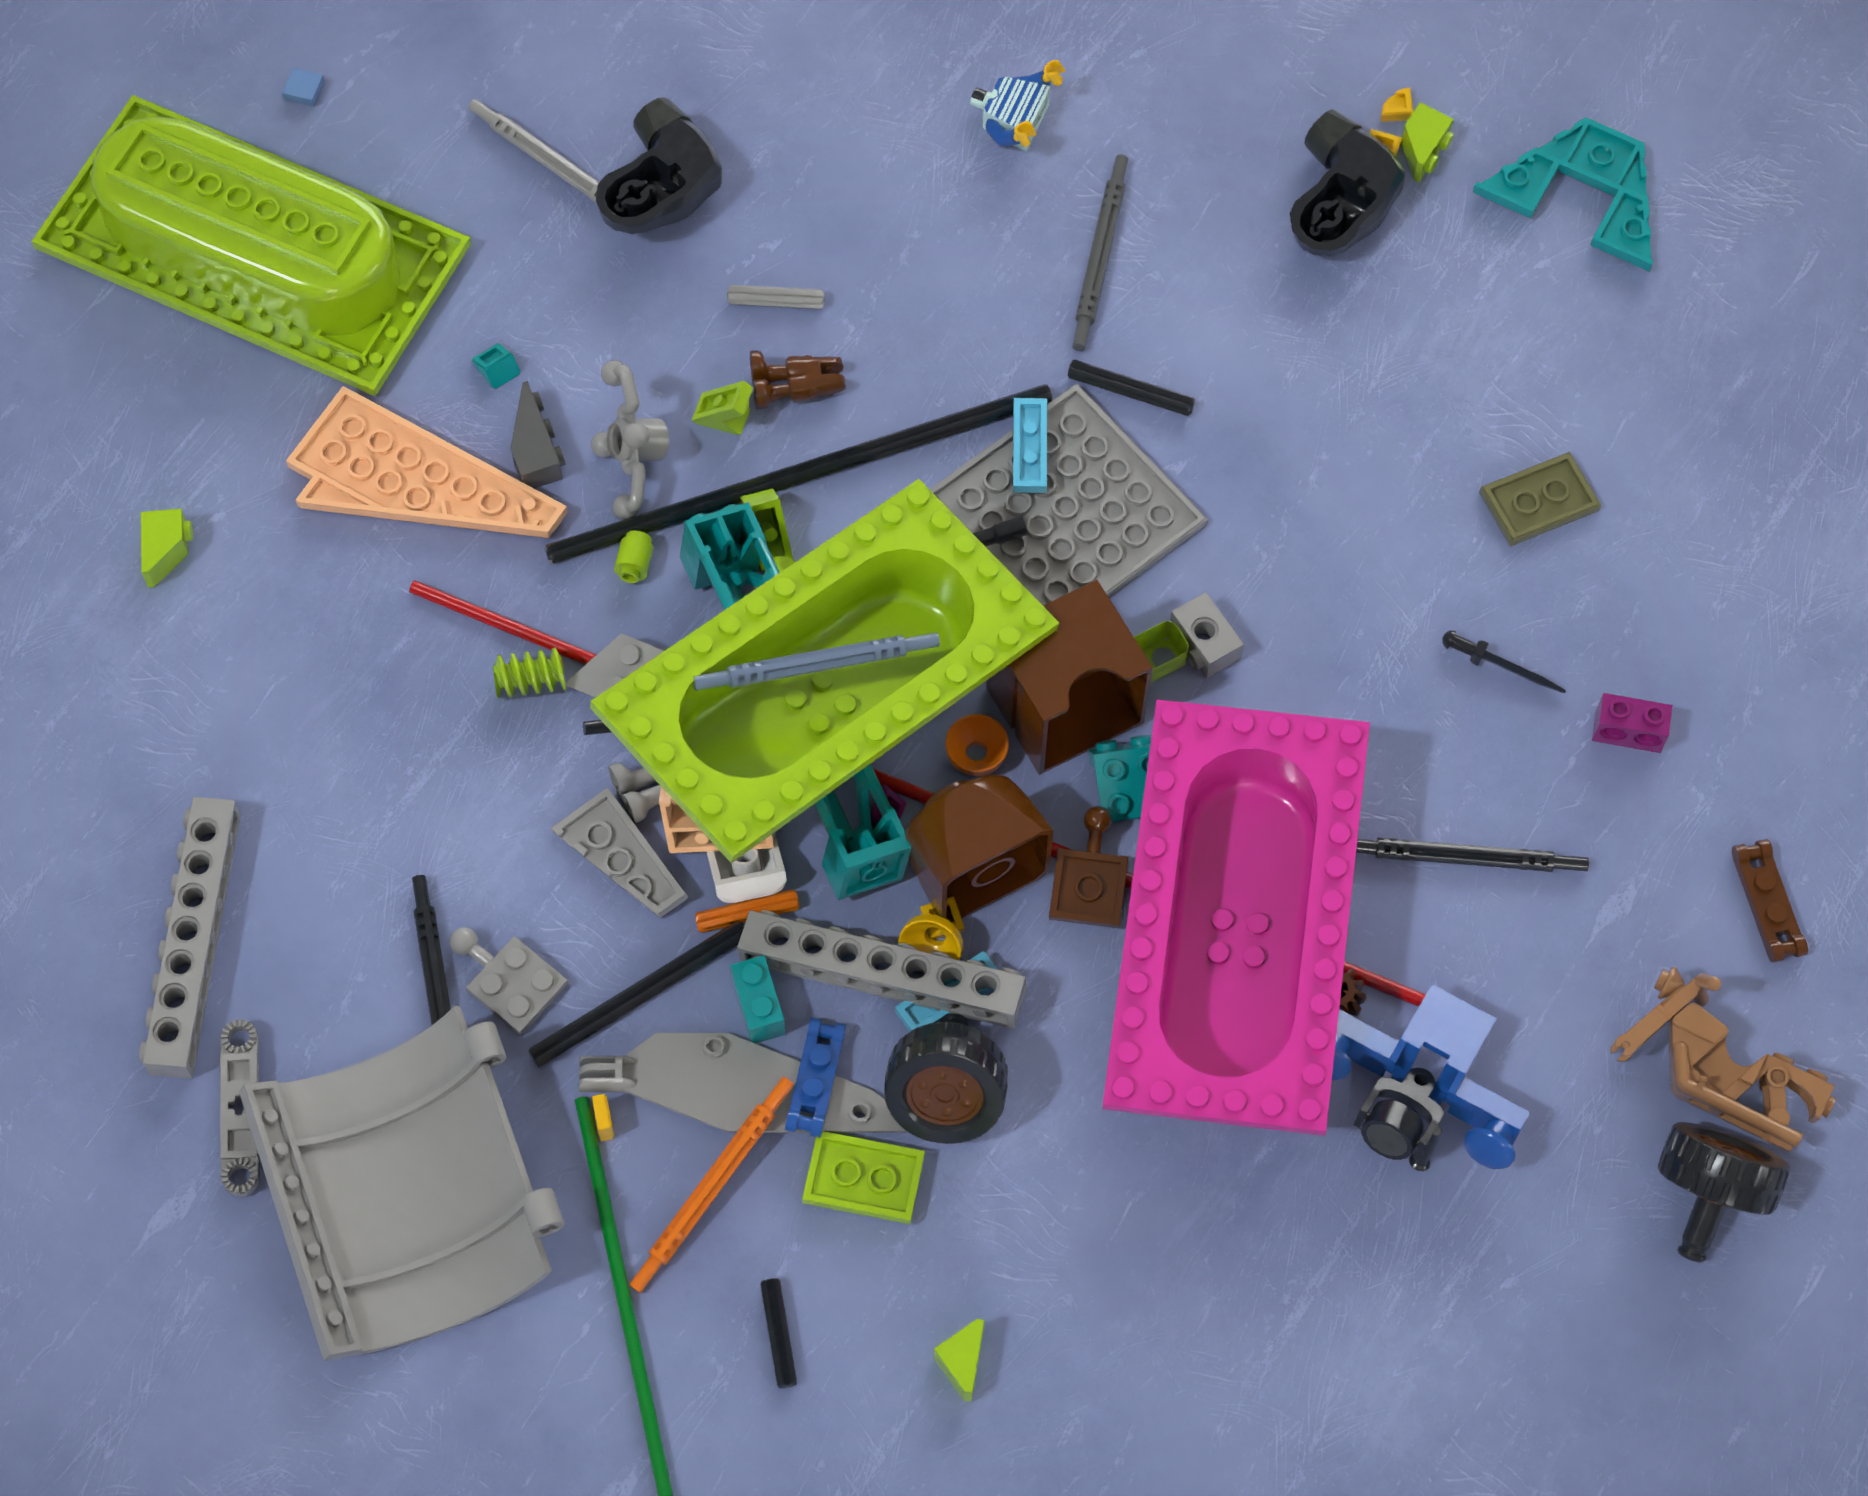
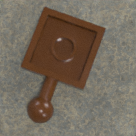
M1095 806L1085 813L1084 825L1089 831L1087 852L1058 848L1049 920L1120 929L1128 857L1101 853L1103 833L1110 828L1112 823L1111 814L1104 807Z

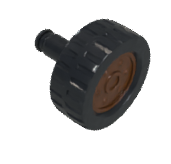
M956 1013L947 1014L942 1018L941 1022L926 1024L911 1030L894 1046L889 1057L885 1075L884 1096L886 1106L894 1120L904 1130L918 1138L942 1144L967 1142L988 1132L1002 1115L1008 1089V1067L1003 1053L994 1041L984 1033L969 1027V1023L964 1016Z
M1675 1123L1665 1142L1658 1169L1669 1181L1697 1195L1682 1235L1683 1242L1677 1249L1678 1253L1691 1261L1699 1263L1706 1261L1707 1256L1705 1254L1712 1245L1725 1207L1754 1214H1772L1776 1210L1790 1173L1789 1164L1769 1150L1732 1134L1694 1123Z

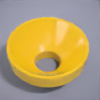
M921 914L913 917L902 928L898 938V943L909 944L918 951L930 954L938 951L949 955L955 960H960L963 951V940L958 929L950 921L938 915ZM935 927L942 930L945 934V939L942 941L933 940L928 936L927 929Z

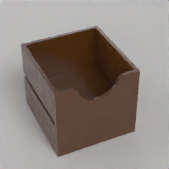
M1098 580L1092 581L1043 605L1059 622L1058 631L1049 635L986 681V689L1011 729L1015 728L1017 740L1039 775L1087 752L1088 749L1095 748L1096 743L1111 740L1143 724L1145 721L1153 667Z

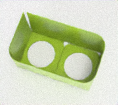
M1164 621L1134 636L1153 667L1151 683L1186 665L1188 642L1175 623ZM1164 647L1174 652L1175 658L1158 667L1153 664L1152 654L1156 649Z

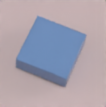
M292 68L282 92L283 99L314 107L324 84L323 75Z

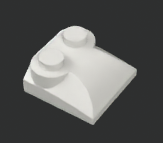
M776 836L774 848L751 849L733 863H730L720 851L706 852L716 896L723 902L737 903L773 895L780 892L787 881Z

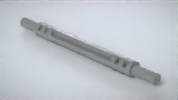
M473 99L470 102L468 109L489 123L493 131L499 133L500 136L506 138L510 143L523 150L588 196L589 199L596 202L598 181L532 136L514 121L508 119L504 114L495 113L477 99Z

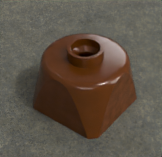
M986 775L969 781L962 780L947 785L930 797L925 807L910 821L905 829V838L911 846L909 861L935 914L947 919L951 923L954 922L950 907L947 906V898L954 896L962 919L1039 880L1050 869L1054 830L1025 793L1007 776Z

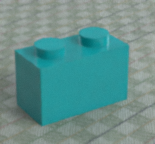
M765 955L731 964V980L750 1042L759 1043L786 1035L784 1017Z

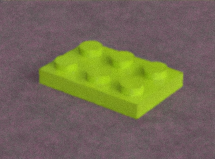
M822 1131L821 1138L816 1137L802 1204L911 1225L925 1151Z

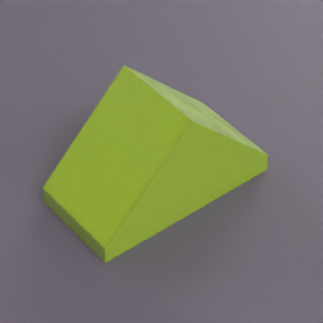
M976 1319L935 1347L933 1353L936 1363L962 1399L968 1402L972 1401L984 1330L983 1319Z

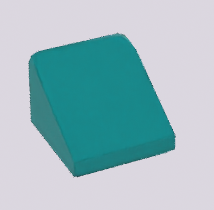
M499 343L471 360L494 389L520 374V369L513 354Z

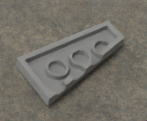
M608 787L550 828L554 834L658 918L663 917L688 898Z

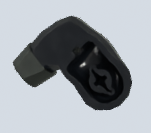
M665 97L656 98L644 105L637 113L633 122V127L647 152L641 154L633 162L606 174L597 185L596 203L605 224L616 231L636 234L677 223L688 218L708 197L721 187L722 166L716 150L707 136L692 123L691 118L670 99Z
M1331 109L1326 111L1312 125L1304 142L1305 147L1326 169L1330 170L1324 174L1318 184L1295 201L1289 213L1296 242L1304 251L1321 256H1333L1344 252L1374 232L1381 225L1391 206L1402 192L1405 180V170L1398 158L1380 139L1363 130L1361 125L1342 113Z

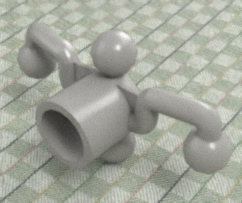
M610 360L601 369L602 380L610 386L622 385L626 402L619 406L617 420L609 426L607 432H598L592 438L591 449L598 457L607 458L612 456L621 462L624 473L632 476L630 495H619L614 500L612 507L614 514L619 519L624 520L636 516L643 503L645 467L640 462L661 461L664 459L668 451L669 435L665 422L661 418H635V412L639 408V397L632 371L621 361Z

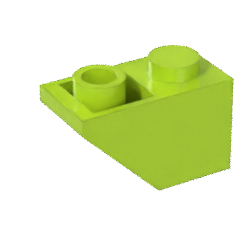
M1421 102L1406 122L1401 140V146L1412 178L1418 183L1426 172L1429 174L1433 172L1439 160L1437 155L1441 149L1446 151L1454 138V133L1451 132L1454 119Z

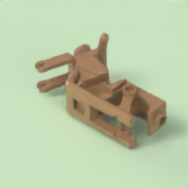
M1672 966L1670 972L1663 969L1654 989L1660 991L1657 998L1666 999L1653 1008L1625 1034L1620 1035L1611 1046L1610 1053L1613 1054L1619 1048H1623L1624 1052L1617 1061H1627L1639 1047L1669 1022L1670 1088L1675 1097L1783 1150L1790 1152L1792 1147L1796 1148L1802 1139L1803 1133L1787 1126L1790 1121V1115L1786 1107L1785 1087L1801 1097L1809 1111L1808 1121L1815 1123L1821 1116L1827 1118L1831 1112L1836 1098L1830 1095L1835 1085L1828 1083V1077L1816 1070L1807 1069L1805 1072L1793 1066L1794 1061L1779 1053H1774L1773 1056L1767 1053L1750 1066L1737 1065L1731 1060L1726 1048L1728 1028L1701 1007L1706 1005L1709 1000L1706 989L1711 991L1719 990L1722 984L1721 980L1718 977L1700 973L1685 986L1684 980L1676 967ZM1757 1080L1758 1087L1763 1093L1764 1115L1735 1101Z

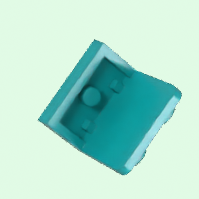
M1151 735L1134 736L1130 738L1131 743L1117 745L1116 740L1102 741L1096 743V748L1088 749L1089 763L1095 768L1099 803L1101 807L1106 808L1110 812L1112 822L1141 818Z

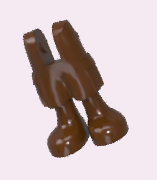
M750 351L751 379L756 409H765L772 402L787 397L795 403L813 400L818 396H832L845 390V377L839 374L844 368L842 358L833 356L812 357L810 355L789 356L785 361V365H772L766 362L761 351ZM782 380L788 381L786 384H769Z

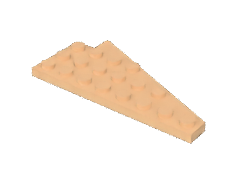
M342 386L286 460L288 468L310 479L296 498V504L301 509L550 538L568 513L567 506L344 386Z

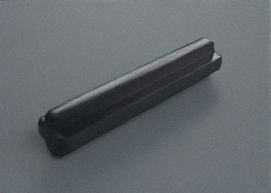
M771 1278L761 1281L760 1285L776 1382L779 1388H790L797 1384L781 1283L778 1278Z

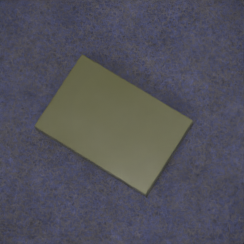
M1570 452L1484 485L1479 491L1510 547L1596 513L1601 508L1600 502Z

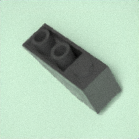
M528 381L522 384L511 443V453L520 481L535 489L562 480L560 466L566 464L560 446L553 447L551 442L555 435L549 419L543 420L540 411H543L544 407L538 391L532 393Z

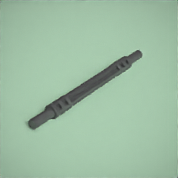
M1121 154L1116 156L1111 179L1106 183L1075 317L1078 323L1072 347L1077 351L1085 350L1090 325L1095 322L1125 191L1123 181L1128 157Z

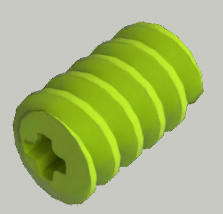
M552 648L549 659L546 658L543 650H538L536 660H533L530 653L525 651L522 662H519L515 653H511L508 664H505L501 655H497L495 665H493L497 699L500 698L502 688L505 689L509 698L514 696L516 687L519 688L523 696H526L529 685L533 686L536 694H540L543 683H546L550 692H554L557 682H560L564 691H566L563 661L556 648Z

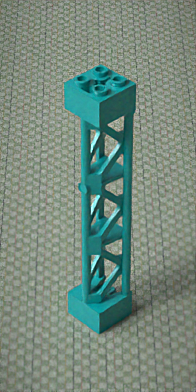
M749 502L741 505H728L720 511L710 514H697L689 520H685L680 551L682 564L694 590L713 585L724 610L743 598L740 589L746 584L758 588L780 573ZM760 559L766 569V573L763 576L755 573L758 571ZM871 764L854 775L860 826L855 830H852L834 790L814 804L829 835L822 867L838 900L902 880L911 853V846L905 838V830L895 809L890 805ZM868 788L882 815L873 831Z

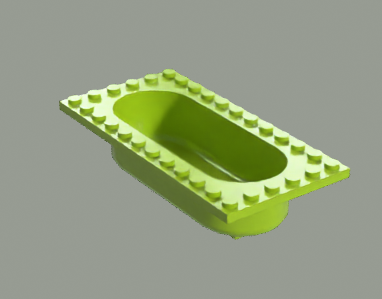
M132 95L31 241L36 250L375 397L471 246L470 237L135 95Z
M917 479L591 700L590 709L729 862L733 863L1049 635L1058 631L1059 622L920 479ZM937 632L940 640L939 647L906 652L904 657L731 688L730 685L695 691L693 687L695 676L726 671L728 666L899 635L909 638Z

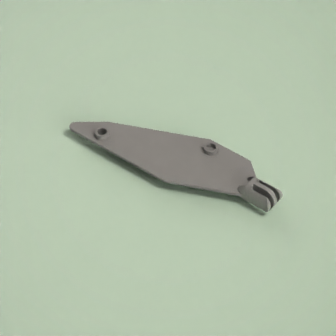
M655 1033L625 1056H580L579 1092H626L725 1132L737 1133L758 1103L762 1105L782 1076L793 1082L794 1086L773 1113L776 1117L764 1133H795L785 1131V1125L801 1061L730 1033ZM835 1075L823 1131L830 1133L908 1132L894 1120L884 1098L871 1089ZM800 1113L803 1116L814 1117V1114ZM863 1113L865 1117L857 1118L854 1114ZM799 1129L796 1130V1133H810Z

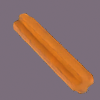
M792 889L769 896L699 911L695 914V921L699 932H707L727 927L735 921L740 923L746 922L750 910L759 913L767 910L776 914H782L798 910L800 904L796 891Z

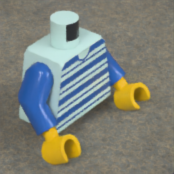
M1052 60L1045 65L1044 70L1032 75L999 78L992 92L977 87L974 89L970 105L984 110L983 128L998 146L1014 145L1027 152L1034 136L1037 135L1036 131L1049 106L1050 86L1048 85L1050 83L1054 86L1061 85L1063 78L1060 73H1064L1065 68L1060 61Z

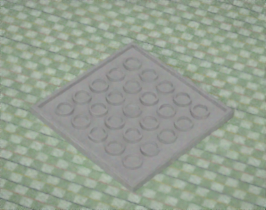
M1077 383L1047 404L1046 493H1013V429L930 488L939 500L972 533L1019 516L1023 517L1028 531L1027 536L1002 544H993L986 548L1042 605L1095 580L1099 581L1108 597L1112 596L1205 527L1208 521L1193 503Z

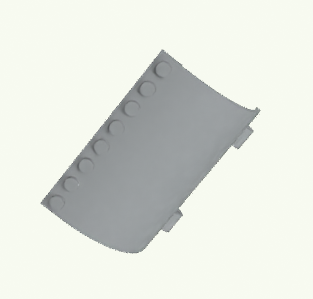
M454 1006L435 1024L412 1039L358 1064L323 1075L291 1082L278 1083V1081L244 1084L239 1090L324 1361L389 1349L449 1330L506 1304L531 1289L552 1272L540 1237L555 1233L565 1226L559 1205L552 1188H542L533 1191L491 1071V1068L500 1065L507 1058L494 1022H482L468 1028L460 1006Z

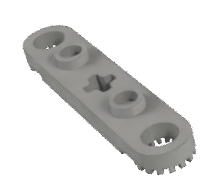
M238 1019L226 1024L220 1036L221 1181L226 1191L233 1196L243 1197L254 1192L259 1185L260 1157L245 1109H243L241 1115H237L231 1107L236 1106L238 1100L241 1099L239 1090L244 1084L259 1083V1035L252 1023L247 1020ZM235 1032H248L250 1034L248 1043H245L244 1046L241 1045V1047L231 1045L230 1039ZM238 1169H247L250 1171V1178L245 1185L235 1186L230 1181L233 1172Z

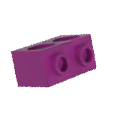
M1603 693L1595 713L1592 741L1661 753L1669 737L1673 705Z

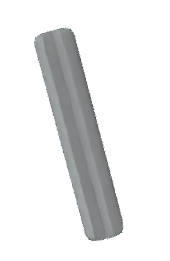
M729 285L727 300L730 304L821 309L824 306V291L822 289Z

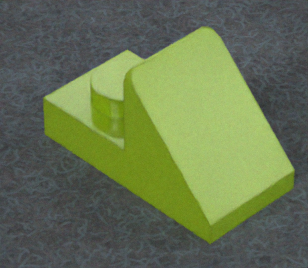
M740 381L701 393L691 421L698 425L740 435L750 412L749 398L753 387L745 381Z

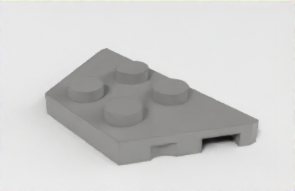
M621 633L567 681L566 686L596 698L664 650Z

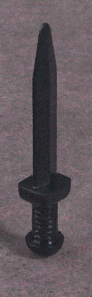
M1455 630L1447 631L1443 635L1442 643L1446 649L1452 647L1471 656L1470 661L1474 665L1478 666L1481 659L1538 685L1561 693L1566 692L1548 679L1486 651L1489 644L1486 641L1480 640L1475 644L1456 635L1457 631Z

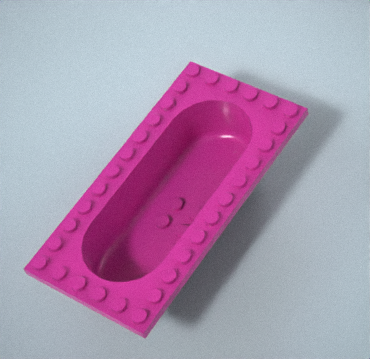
M1156 700L1102 1109L1326 1136L1370 722Z

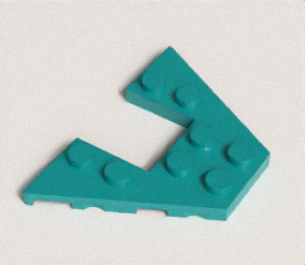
M1585 117L1576 122L1571 129L1563 130L1553 136V140L1540 148L1536 146L1521 155L1515 163L1506 164L1501 167L1500 172L1481 183L1478 181L1474 185L1472 193L1530 219L1557 171L1608 193L1615 198L1596 230L1590 246L1648 272L1651 270L1653 259H1651L1650 212L1649 198L1646 192L1645 144L1642 141Z

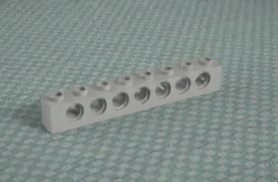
M193 797L191 809H186L184 813L183 825L186 830L185 841L179 842L177 851L180 868L179 873L174 874L172 877L171 893L174 895L172 907L168 906L165 913V927L168 928L166 940H161L159 945V960L162 963L160 973H155L153 977L152 992L155 995L153 1007H149L147 1010L146 1027L149 1028L147 1041H142L139 1052L140 1062L143 1063L149 1075L193 1079L241 816L235 800ZM205 834H215L209 841H200ZM209 866L206 872L194 874L198 867ZM193 899H203L200 905L188 907V904ZM189 931L197 932L191 940H181L185 933ZM184 964L191 965L187 972L183 974L175 973L179 966ZM185 998L179 1007H169L174 999ZM172 1031L179 1032L173 1041H163L167 1033Z
M763 910L760 913L749 911L737 946L740 962L765 955L769 970L900 1002L908 1001L917 1006L929 1009L932 1007L937 1011L943 1010L950 1012V1014L956 1013L966 1018L1011 1029H1016L1027 991L1026 976H1022L1013 969L1002 968L997 970L988 968L976 960L963 962L952 959L949 955L934 951L931 954L918 951L915 947L905 943H898L897 945L884 943L881 939L872 935L859 937L851 935L838 927L826 929L814 926L812 922L798 918L794 921L784 919L778 914ZM777 938L788 939L783 945L772 944ZM812 946L822 947V950L815 954L806 952ZM853 954L857 956L853 961L843 962L840 960L844 955ZM882 962H887L891 964V966L886 970H877L874 968L877 964ZM918 970L926 973L918 979L909 977L912 972ZM949 979L960 981L955 987H947L943 984ZM984 987H990L995 990L994 993L987 996L978 993Z

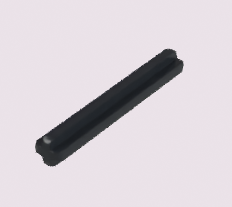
M1073 360L1068 369V377L1070 379L1182 415L1190 416L1195 405L1194 397L1079 360Z

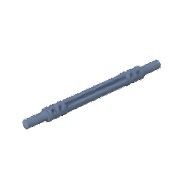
M937 632L909 638L899 635L728 666L726 671L695 676L693 687L695 691L730 685L731 688L904 657L906 652L939 647L940 640Z

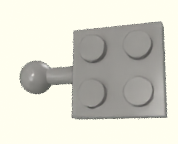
M458 928L450 937V947L456 954L461 956L470 955L484 967L466 987L467 992L519 1036L529 1028L568 985V980L515 936L495 957L478 944L477 934L470 928Z

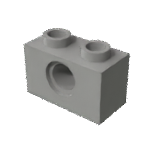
M1206 592L1171 611L1170 621L1177 625L1188 642L1187 656L1191 665L1196 670L1200 669L1206 678L1241 660L1244 647L1243 642ZM1206 634L1211 639L1202 640L1199 639L1196 635Z

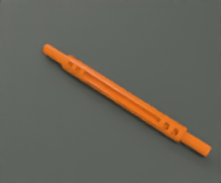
M782 1076L762 1105L759 1103L756 1105L648 1252L650 1254L649 1258L629 1283L630 1287L641 1294L662 1264L667 1265L776 1117L773 1113L794 1086L793 1082Z

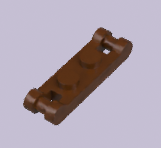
M1762 839L1756 841L1755 845L1746 847L1745 844L1733 846V861L1769 960L1773 963L1782 961L1784 956L1792 954L1794 957L1807 955V941L1798 927L1773 858V849L1770 841ZM1758 859L1761 867L1752 868L1750 860ZM1786 935L1787 941L1780 942L1777 936Z

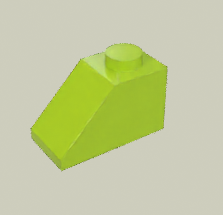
M774 489L741 496L742 504L749 502L765 535L772 557L784 556L793 560L781 502ZM760 559L759 566L761 571L766 570Z
M182 508L140 512L141 573L148 588L157 586L188 555V541H193L194 532L192 521H186Z

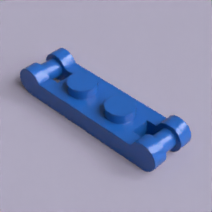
M811 1017L786 1119L785 1131L796 1133V1130L799 1129L810 1132V1136L821 1138L845 1036L846 1024L836 1022L835 1025L821 1023L822 1019ZM818 1037L832 1039L831 1045L817 1043ZM800 1113L814 1114V1117L803 1116Z

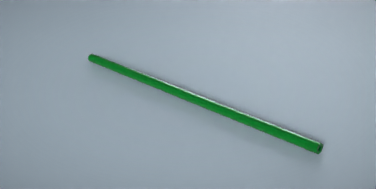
M579 1097L574 1101L658 1496H673L589 1097Z

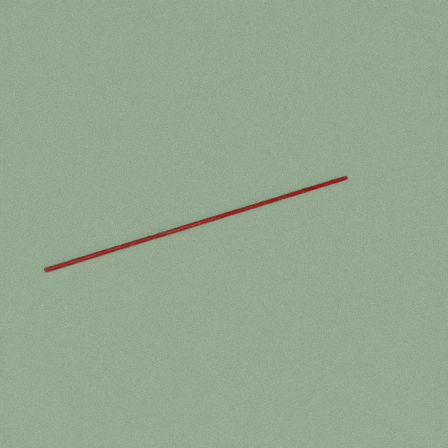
M416 580L410 586L409 593L550 651H552V648H556L560 655L584 665L596 656L594 653ZM873 768L881 786L887 785L896 793L926 804L930 797L935 794ZM1052 841V857L1057 858L1058 848L1072 850ZM1128 872L1125 887L1131 889L1133 874ZM1344 961L1343 973L1346 974L1349 970L1354 969L1356 973L1353 980H1363L1364 985L1418 1007L1426 995Z

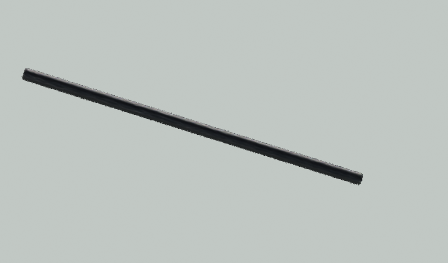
M1046 384L547 544L545 552L549 562L554 564L619 543L629 531H641L647 534L684 522L697 514H708L721 510L728 505L742 503L741 496L772 488L775 492L1011 416L1013 415L1014 398H1046L1048 404L1052 401V393Z

